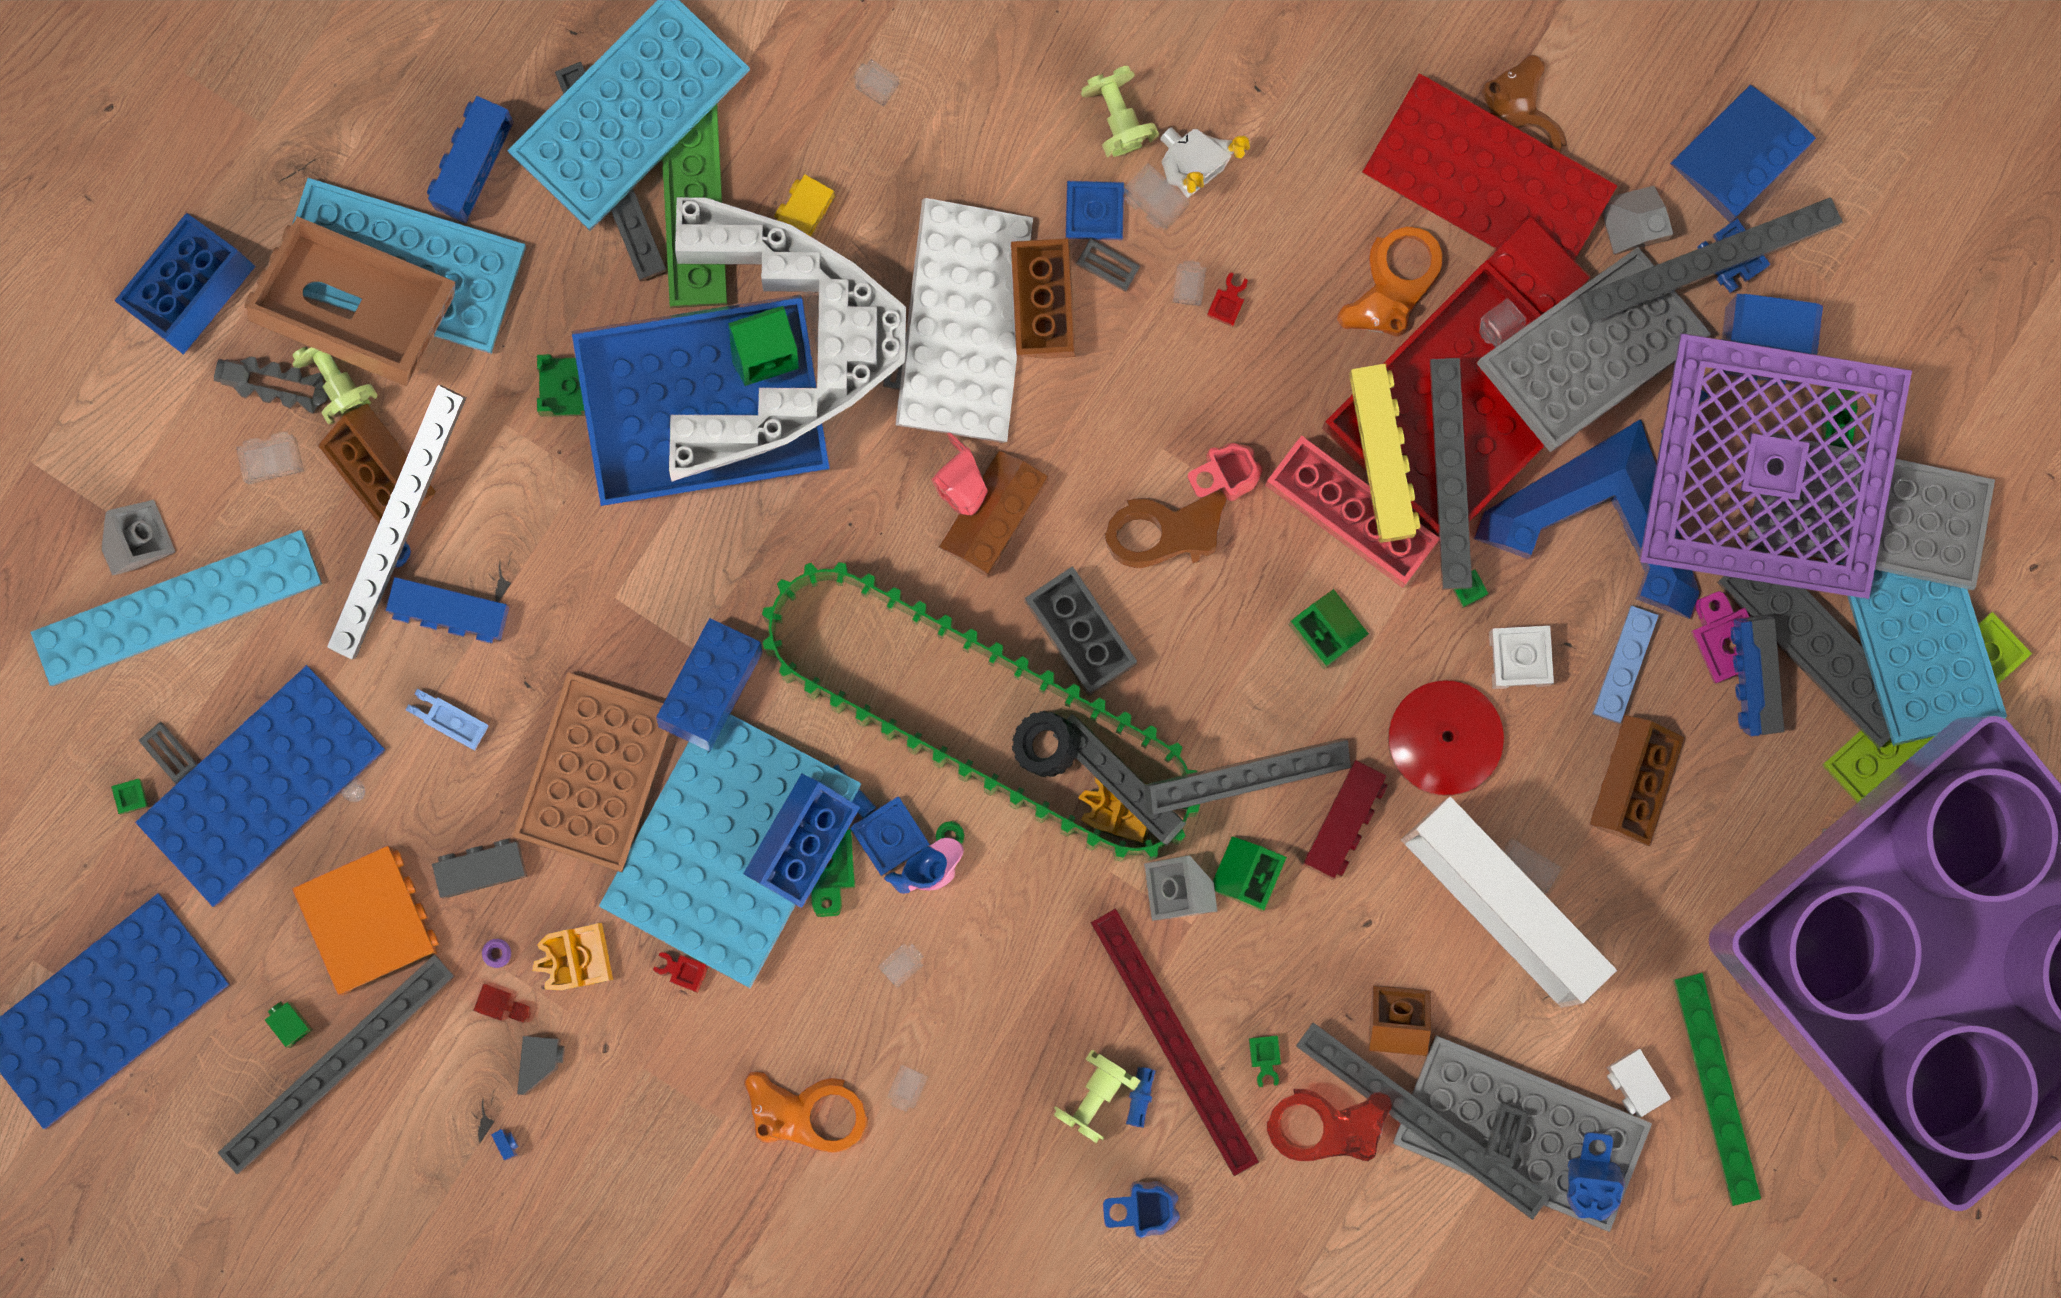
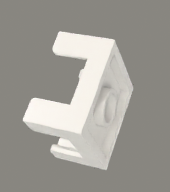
M1550 626L1494 628L1489 632V642L1493 648L1494 664L1492 689H1506L1509 686L1525 685L1545 687L1551 686L1554 683Z

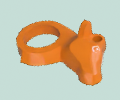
M1408 226L1393 230L1385 238H1376L1369 256L1371 274L1375 285L1356 302L1346 304L1341 308L1337 320L1343 328L1365 329L1373 332L1387 333L1396 337L1406 333L1412 309L1434 284L1442 267V251L1438 241L1428 231ZM1404 238L1415 239L1427 248L1430 255V267L1420 278L1404 280L1395 276L1389 269L1386 261L1387 251L1397 240Z
M750 1072L744 1081L751 1101L755 1135L762 1143L788 1140L822 1152H843L861 1140L867 1128L868 1117H866L863 1102L854 1091L843 1086L845 1081L843 1079L830 1078L820 1080L799 1095H794L774 1084L763 1072ZM828 1095H840L846 1098L854 1107L856 1114L855 1126L851 1133L837 1141L826 1140L818 1136L813 1130L810 1121L811 1110L815 1103Z

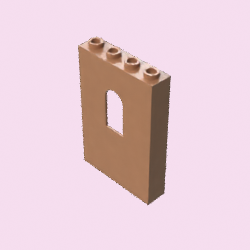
M297 216L292 226L287 225L280 248H274L268 270L263 269L257 281L258 288L255 293L250 292L246 299L247 321L407 387L455 296V281ZM312 282H322L359 297L362 300L352 319L349 320L308 303L303 297L305 286Z

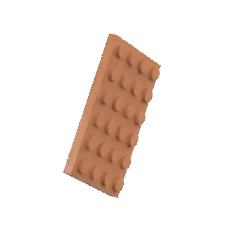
M567 672L512 837L623 872L670 734L658 727L656 719L663 703Z

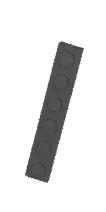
M1071 714L1067 720L1075 727L1074 730L1078 733L1079 748L1077 749L1078 755L1076 758L1162 843L1168 845L1186 823L1173 810L1155 815L1148 814L1144 789L1145 783L1078 717Z

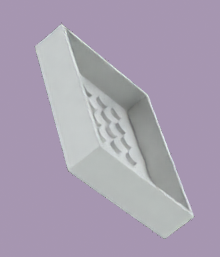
M1451 797L1433 808L1401 839L1408 849L1561 1008L1583 1004L1617 971Z

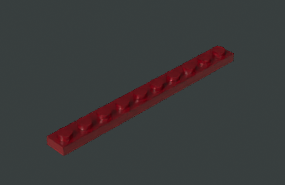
M1116 908L1090 922L1232 1175L1236 1176L1259 1163Z

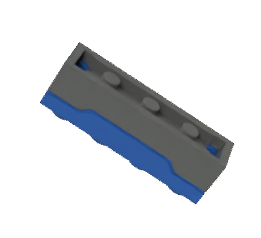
M1769 615L1734 619V627H1731L1730 634L1732 643L1736 644L1737 654L1733 656V667L1739 677V684L1735 686L1736 697L1738 701H1741L1742 711L1738 713L1739 727L1749 736L1783 733L1784 720L1775 618Z

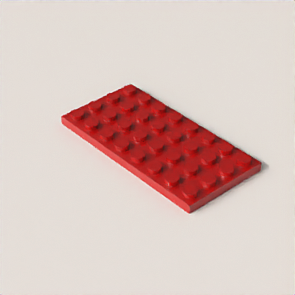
M1420 73L1362 171L1364 175L1494 249L1529 216H1532L1574 260L1617 188L1616 184Z

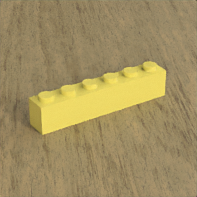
M1385 364L1351 369L1349 377L1379 542L1384 543L1413 538L1416 535V529H1420L1418 513L1412 512L1411 501H1415L1413 485L1412 483L1407 484L1405 474L1410 472L1407 455L1402 456L1400 445L1404 444V434L1402 427L1397 428L1395 416H1399L1397 399H1392L1390 388H1394L1392 371H1387Z

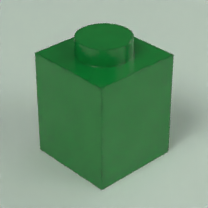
M280 1001L268 1011L270 1016L265 1019V1022L286 1048H291L313 1030L292 1002L283 1004Z

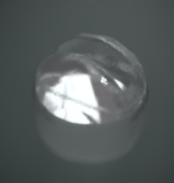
M356 777L340 794L347 801L358 802L365 795V787Z

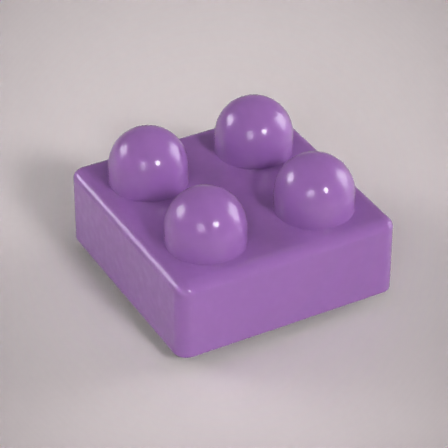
M1998 716L1958 718L1946 726L1720 920L1709 934V946L1713 954L1912 1192L1922 1200L1954 1211H1963L1973 1206L2061 1129V784L2006 719Z

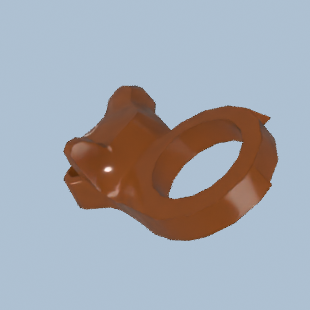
M1536 55L1527 56L1519 65L1484 84L1481 94L1492 115L1517 129L1531 126L1542 130L1549 138L1551 148L1561 153V146H1567L1560 126L1549 116L1536 109L1539 79L1545 70V64L1540 57Z
M1217 490L1174 512L1150 499L1137 498L1127 500L1128 506L1115 513L1110 519L1107 532L1105 533L1107 548L1111 555L1125 566L1145 568L1185 552L1189 553L1193 563L1200 562V555L1210 556L1216 552L1220 519L1226 506V496L1221 490ZM1140 519L1150 521L1159 528L1162 534L1160 541L1153 548L1147 551L1136 552L1128 550L1120 544L1117 535L1124 524Z

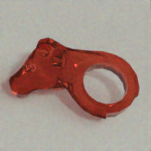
M1293 1089L1294 1094L1284 1097L1272 1109L1269 1121H1267V1132L1272 1145L1289 1159L1315 1161L1335 1156H1351L1362 1161H1370L1375 1158L1378 1151V1143L1384 1130L1386 1117L1392 1108L1391 1097L1385 1093L1375 1092L1364 1102L1354 1104L1342 1110H1336L1330 1102L1314 1091ZM1306 1105L1313 1108L1320 1115L1323 1122V1134L1316 1144L1299 1146L1285 1136L1281 1127V1118L1288 1107Z

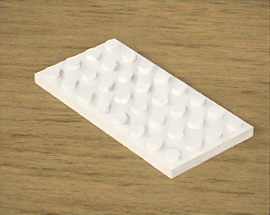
M929 198L922 199L905 340V362L902 365L895 425L946 434L951 433L952 435L1000 443L1007 442L1017 361L1011 242L1031 240L1032 217Z

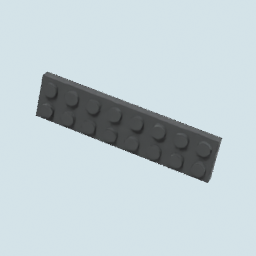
M1756 545L1752 549L1756 551L1769 552L1764 546ZM1723 576L1717 582L1742 609L1746 608L1750 617L1769 615L1775 618L1777 645L1878 749L1890 739L1863 647L1806 589Z

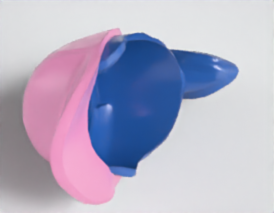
M940 839L910 857L903 868L902 874L892 872L887 874L884 880L891 883L901 894H907L916 888L927 891L940 889L954 878L955 866L960 861L964 848L955 839Z

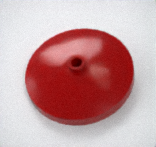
M1435 681L1413 690L1396 708L1388 729L1389 752L1398 772L1417 789L1438 796L1459 795L1482 784L1495 770L1501 758L1504 745L1503 726L1494 705L1477 689L1457 681ZM1450 732L1452 734V741H1444L1442 738L1443 733Z

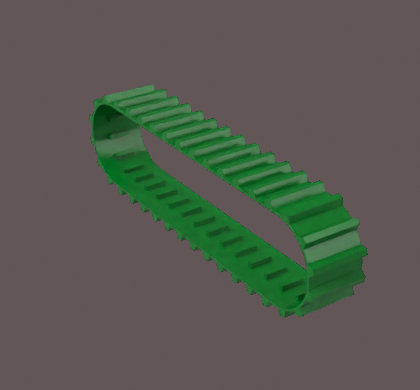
M838 562L834 569L817 570L813 563L805 564L804 574L796 577L791 582L781 579L777 583L780 594L775 599L773 606L765 607L762 611L764 621L769 625L770 635L763 641V646L768 656L778 658L781 664L779 669L781 678L786 683L797 680L804 685V691L808 698L815 700L820 695H823L830 699L832 711L840 714L847 708L856 713L855 718L858 725L866 727L869 723L873 722L882 727L881 733L884 739L890 741L895 736L906 740L908 752L915 755L922 749L932 754L934 766L941 768L948 763L958 768L960 780L966 782L971 777H974L984 782V793L991 796L998 790L1010 797V807L1016 810L1022 804L1036 811L1035 820L1039 823L1050 818L1061 824L1060 834L1067 837L1072 832H1076L1086 838L1087 849L1092 851L1100 845L1113 851L1115 861L1122 862L1126 855L1143 854L1147 861L1156 859L1158 849L1166 845L1162 842L1152 845L1151 840L1145 841V847L1129 848L1125 847V841L1120 840L1119 845L1108 842L1099 837L1101 833L1099 829L1096 828L1094 833L1082 828L1073 823L1075 820L1073 815L1070 814L1069 818L1066 819L1049 810V802L1044 801L1043 805L1032 801L1023 796V788L1019 787L1016 792L997 782L999 775L993 773L990 778L971 768L973 761L968 759L966 764L947 755V747L942 745L941 749L938 750L921 741L923 737L921 733L916 732L915 736H912L897 728V720L891 718L888 723L871 714V706L865 704L862 709L845 699V692L840 690L838 695L820 686L821 680L814 677L810 681L795 672L798 669L797 665L792 661L788 666L778 653V650L784 647L781 640L776 641L775 639L776 622L782 624L783 617L780 615L782 607L788 599L793 601L796 598L794 593L809 584H812V587L818 586L817 582L825 580L836 581L838 586H843L845 582L861 589V595L865 598L871 594L887 603V610L892 612L894 608H897L913 617V624L918 625L921 621L938 631L937 636L943 639L947 635L964 645L963 651L968 653L970 649H973L989 658V665L994 667L997 662L1015 672V679L1019 680L1023 676L1040 686L1039 692L1044 694L1046 690H1049L1066 700L1065 706L1070 708L1073 703L1091 713V720L1096 721L1097 717L1114 725L1117 727L1115 733L1121 735L1122 731H1125L1143 741L1141 747L1146 749L1149 744L1167 755L1164 760L1167 763L1172 760L1179 768L1182 776L1198 772L1197 770L1187 769L1185 762L1180 757L1183 747L1178 742L1168 746L1156 738L1157 728L1150 725L1144 731L1130 724L1131 714L1123 712L1118 717L1105 711V700L1098 698L1093 703L1079 697V686L1072 684L1067 689L1053 683V672L1047 670L1041 676L1028 669L1029 659L1021 656L1015 662L1003 656V645L996 642L990 648L977 642V631L969 629L964 634L952 628L951 617L944 615L939 620L927 615L925 603L919 601L914 606L908 605L902 601L901 590L893 587L886 593L877 588L875 576L868 573L860 579L848 573L846 563ZM1200 804L1179 809L1185 811L1184 822H1186L1187 818L1197 815ZM1183 829L1171 840V843L1176 845L1181 843L1186 836Z

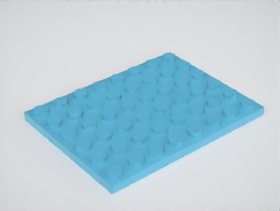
M730 714L711 751L688 742L632 844L623 872H617L599 907L751 988L796 905L743 874L801 773L817 780L851 802L858 792L861 783Z

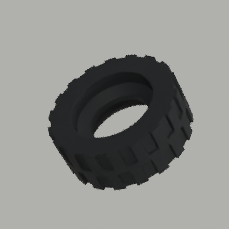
M1040 711L1039 713L1034 712L1030 714L1029 717H1025L1022 723L1015 729L1016 733L1013 735L1012 751L1015 753L1016 761L1020 763L1022 768L1041 777H1055L1059 773H1064L1068 767L1072 766L1073 760L1078 755L1079 742L1077 739L1078 733L1074 730L1075 727L1067 719L1053 712ZM1042 731H1052L1058 738L1057 750L1048 758H1040L1033 750L1034 739Z

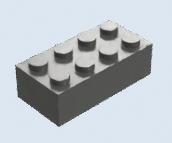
M1073 566L1025 597V604L1088 696H1091L1137 664V660Z

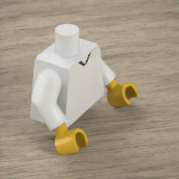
M1171 127L1160 138L1169 148L1162 160L1167 182L1178 186L1187 198L1200 188H1203L1205 184L1224 170L1231 158L1230 154L1234 153L1236 158H1242L1245 155L1244 149H1250L1249 139L1246 136L1241 135L1233 140H1223L1203 134L1198 129H1193L1184 137H1181Z

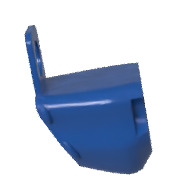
M1587 1132L1584 1135L1581 1157L1573 1158L1568 1162L1567 1200L1579 1218H1594L1602 1221L1613 1214L1621 1204L1625 1180L1620 1167L1616 1163L1610 1162L1613 1137L1609 1134ZM1593 1140H1602L1606 1145V1149L1603 1153L1595 1155L1589 1151V1144Z
M1135 1181L1130 1187V1197L1107 1198L1104 1200V1223L1108 1228L1133 1226L1135 1236L1140 1239L1151 1235H1163L1180 1219V1214L1175 1206L1178 1202V1194L1167 1185L1158 1181ZM1114 1204H1122L1127 1209V1215L1122 1221H1115L1110 1216V1208Z

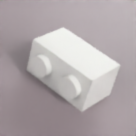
M1635 1049L1607 1067L1610 1072L1607 1078L1615 1090L1620 1088L1625 1096L1622 1102L1631 1115L1635 1113L1637 1117H1642L1671 1099L1640 1049Z

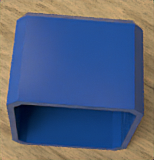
M1737 294L1725 308L1722 340L1817 355L1823 305L1752 294ZM1723 370L1726 375L1739 377L1741 374H1743L1739 372ZM1752 375L1756 381L1757 379L1767 381L1771 379L1770 377ZM1780 379L1784 385H1786V383H1789V384H1796V383H1798V382H1795V381H1789V380H1782V379Z

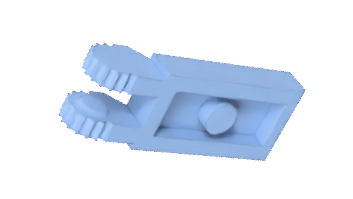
M417 689L415 692L417 698L424 702L427 701L433 704L428 715L416 706L409 704L406 711L424 720L425 724L475 751L489 725L438 697L436 699Z

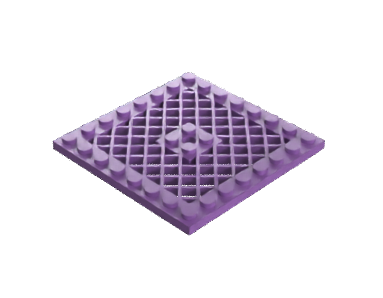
M1680 333L1639 561L1869 599L1912 370ZM1705 367L1714 368L1704 376ZM1723 370L1743 374L1730 381ZM1719 373L1727 385L1714 394L1706 381ZM1752 375L1770 377L1771 379L1759 386ZM1748 378L1755 387V390L1742 398L1734 386ZM1780 379L1800 383L1788 391ZM1776 382L1784 394L1771 403L1763 391ZM1809 384L1826 386L1829 388L1821 392L1819 395H1816V393ZM1703 386L1710 397L1699 404L1701 388ZM1805 387L1813 399L1799 407L1792 395ZM1731 389L1738 402L1725 410L1717 398ZM1838 389L1857 391V393L1845 400ZM1834 391L1841 404L1828 412L1821 400ZM1867 393L1876 394L1874 403ZM1759 394L1767 406L1754 415L1746 403ZM1863 396L1870 408L1857 417L1850 404ZM1788 399L1796 411L1782 419L1775 407ZM1714 401L1721 414L1708 422L1700 410ZM1817 403L1824 416L1811 424L1804 412ZM1743 406L1750 419L1737 427L1729 415ZM1846 408L1853 420L1840 429L1833 416ZM1771 411L1779 423L1765 431L1758 419ZM1872 414L1868 432L1861 421ZM1698 415L1704 426L1693 433L1696 416ZM1800 415L1807 428L1794 436L1787 424ZM1726 418L1733 431L1720 439L1712 427ZM1829 420L1836 432L1823 441L1816 428ZM1755 423L1762 434L1751 433L1748 443L1741 431ZM1858 425L1865 437L1852 445L1844 433ZM1783 427L1791 439L1771 435ZM1709 430L1717 442L1703 451L1695 439ZM1812 432L1819 444L1808 451L1810 443L1800 441V439ZM1738 435L1745 447L1731 455L1724 443ZM1841 437L1848 449L1835 457L1827 445ZM1691 443H1693L1700 454L1688 462ZM1867 443L1863 461L1856 450ZM1721 447L1728 459L1715 467L1707 455ZM1824 449L1831 461L1818 469L1810 457ZM1747 453L1743 472L1736 460ZM1852 453L1860 465L1846 473L1839 462ZM1778 458L1783 463V468L1778 474H1770L1767 470V464L1771 459ZM1704 459L1711 471L1698 479L1690 467ZM1807 461L1814 473L1803 480ZM1732 463L1740 475L1727 484L1719 472ZM1835 465L1843 477L1829 485L1822 474ZM1687 471L1694 483L1683 490ZM1861 472L1857 489L1851 478ZM1715 475L1723 487L1710 496L1702 484ZM1818 477L1826 489L1812 497L1805 486ZM1742 481L1740 490L1750 493L1738 500L1731 488ZM1847 482L1854 494L1841 502L1834 490ZM1698 487L1706 499L1693 508L1685 496ZM1802 490L1809 501L1795 509L1788 498L1799 500ZM1727 492L1735 504L1721 512L1714 500ZM1760 494L1778 496V498L1767 505ZM1830 494L1837 506L1824 514L1817 502ZM1756 497L1763 509L1750 517L1742 505ZM1682 499L1689 511L1678 518ZM1856 500L1852 518L1845 507ZM1784 501L1792 513L1778 521L1771 510ZM1710 504L1718 515L1704 524L1697 512ZM1813 506L1820 515V518L1807 526L1800 514ZM1739 508L1746 520L1733 529L1725 517ZM1842 511L1849 522L1836 531L1828 519ZM1767 513L1775 525L1761 533L1754 522ZM1694 516L1701 527L1687 536L1680 524ZM1796 517L1803 530L1790 538L1783 526ZM1722 520L1730 532L1716 541L1708 529ZM1824 522L1832 534L1818 542L1811 531ZM1751 525L1758 537L1744 545L1737 534ZM1676 528L1684 539L1675 538ZM1851 528L1847 546L1840 535ZM1779 529L1787 541L1773 550L1766 538ZM1705 532L1712 543L1694 541V539ZM1808 534L1815 546L1801 554L1794 543ZM1734 537L1741 548L1722 544ZM1836 539L1844 550L1830 559L1823 547ZM1762 541L1769 552L1750 549ZM1791 546L1798 557L1781 555L1779 553ZM1820 551L1827 562L1807 558ZM1845 557L1844 565L1837 564L1838 561Z

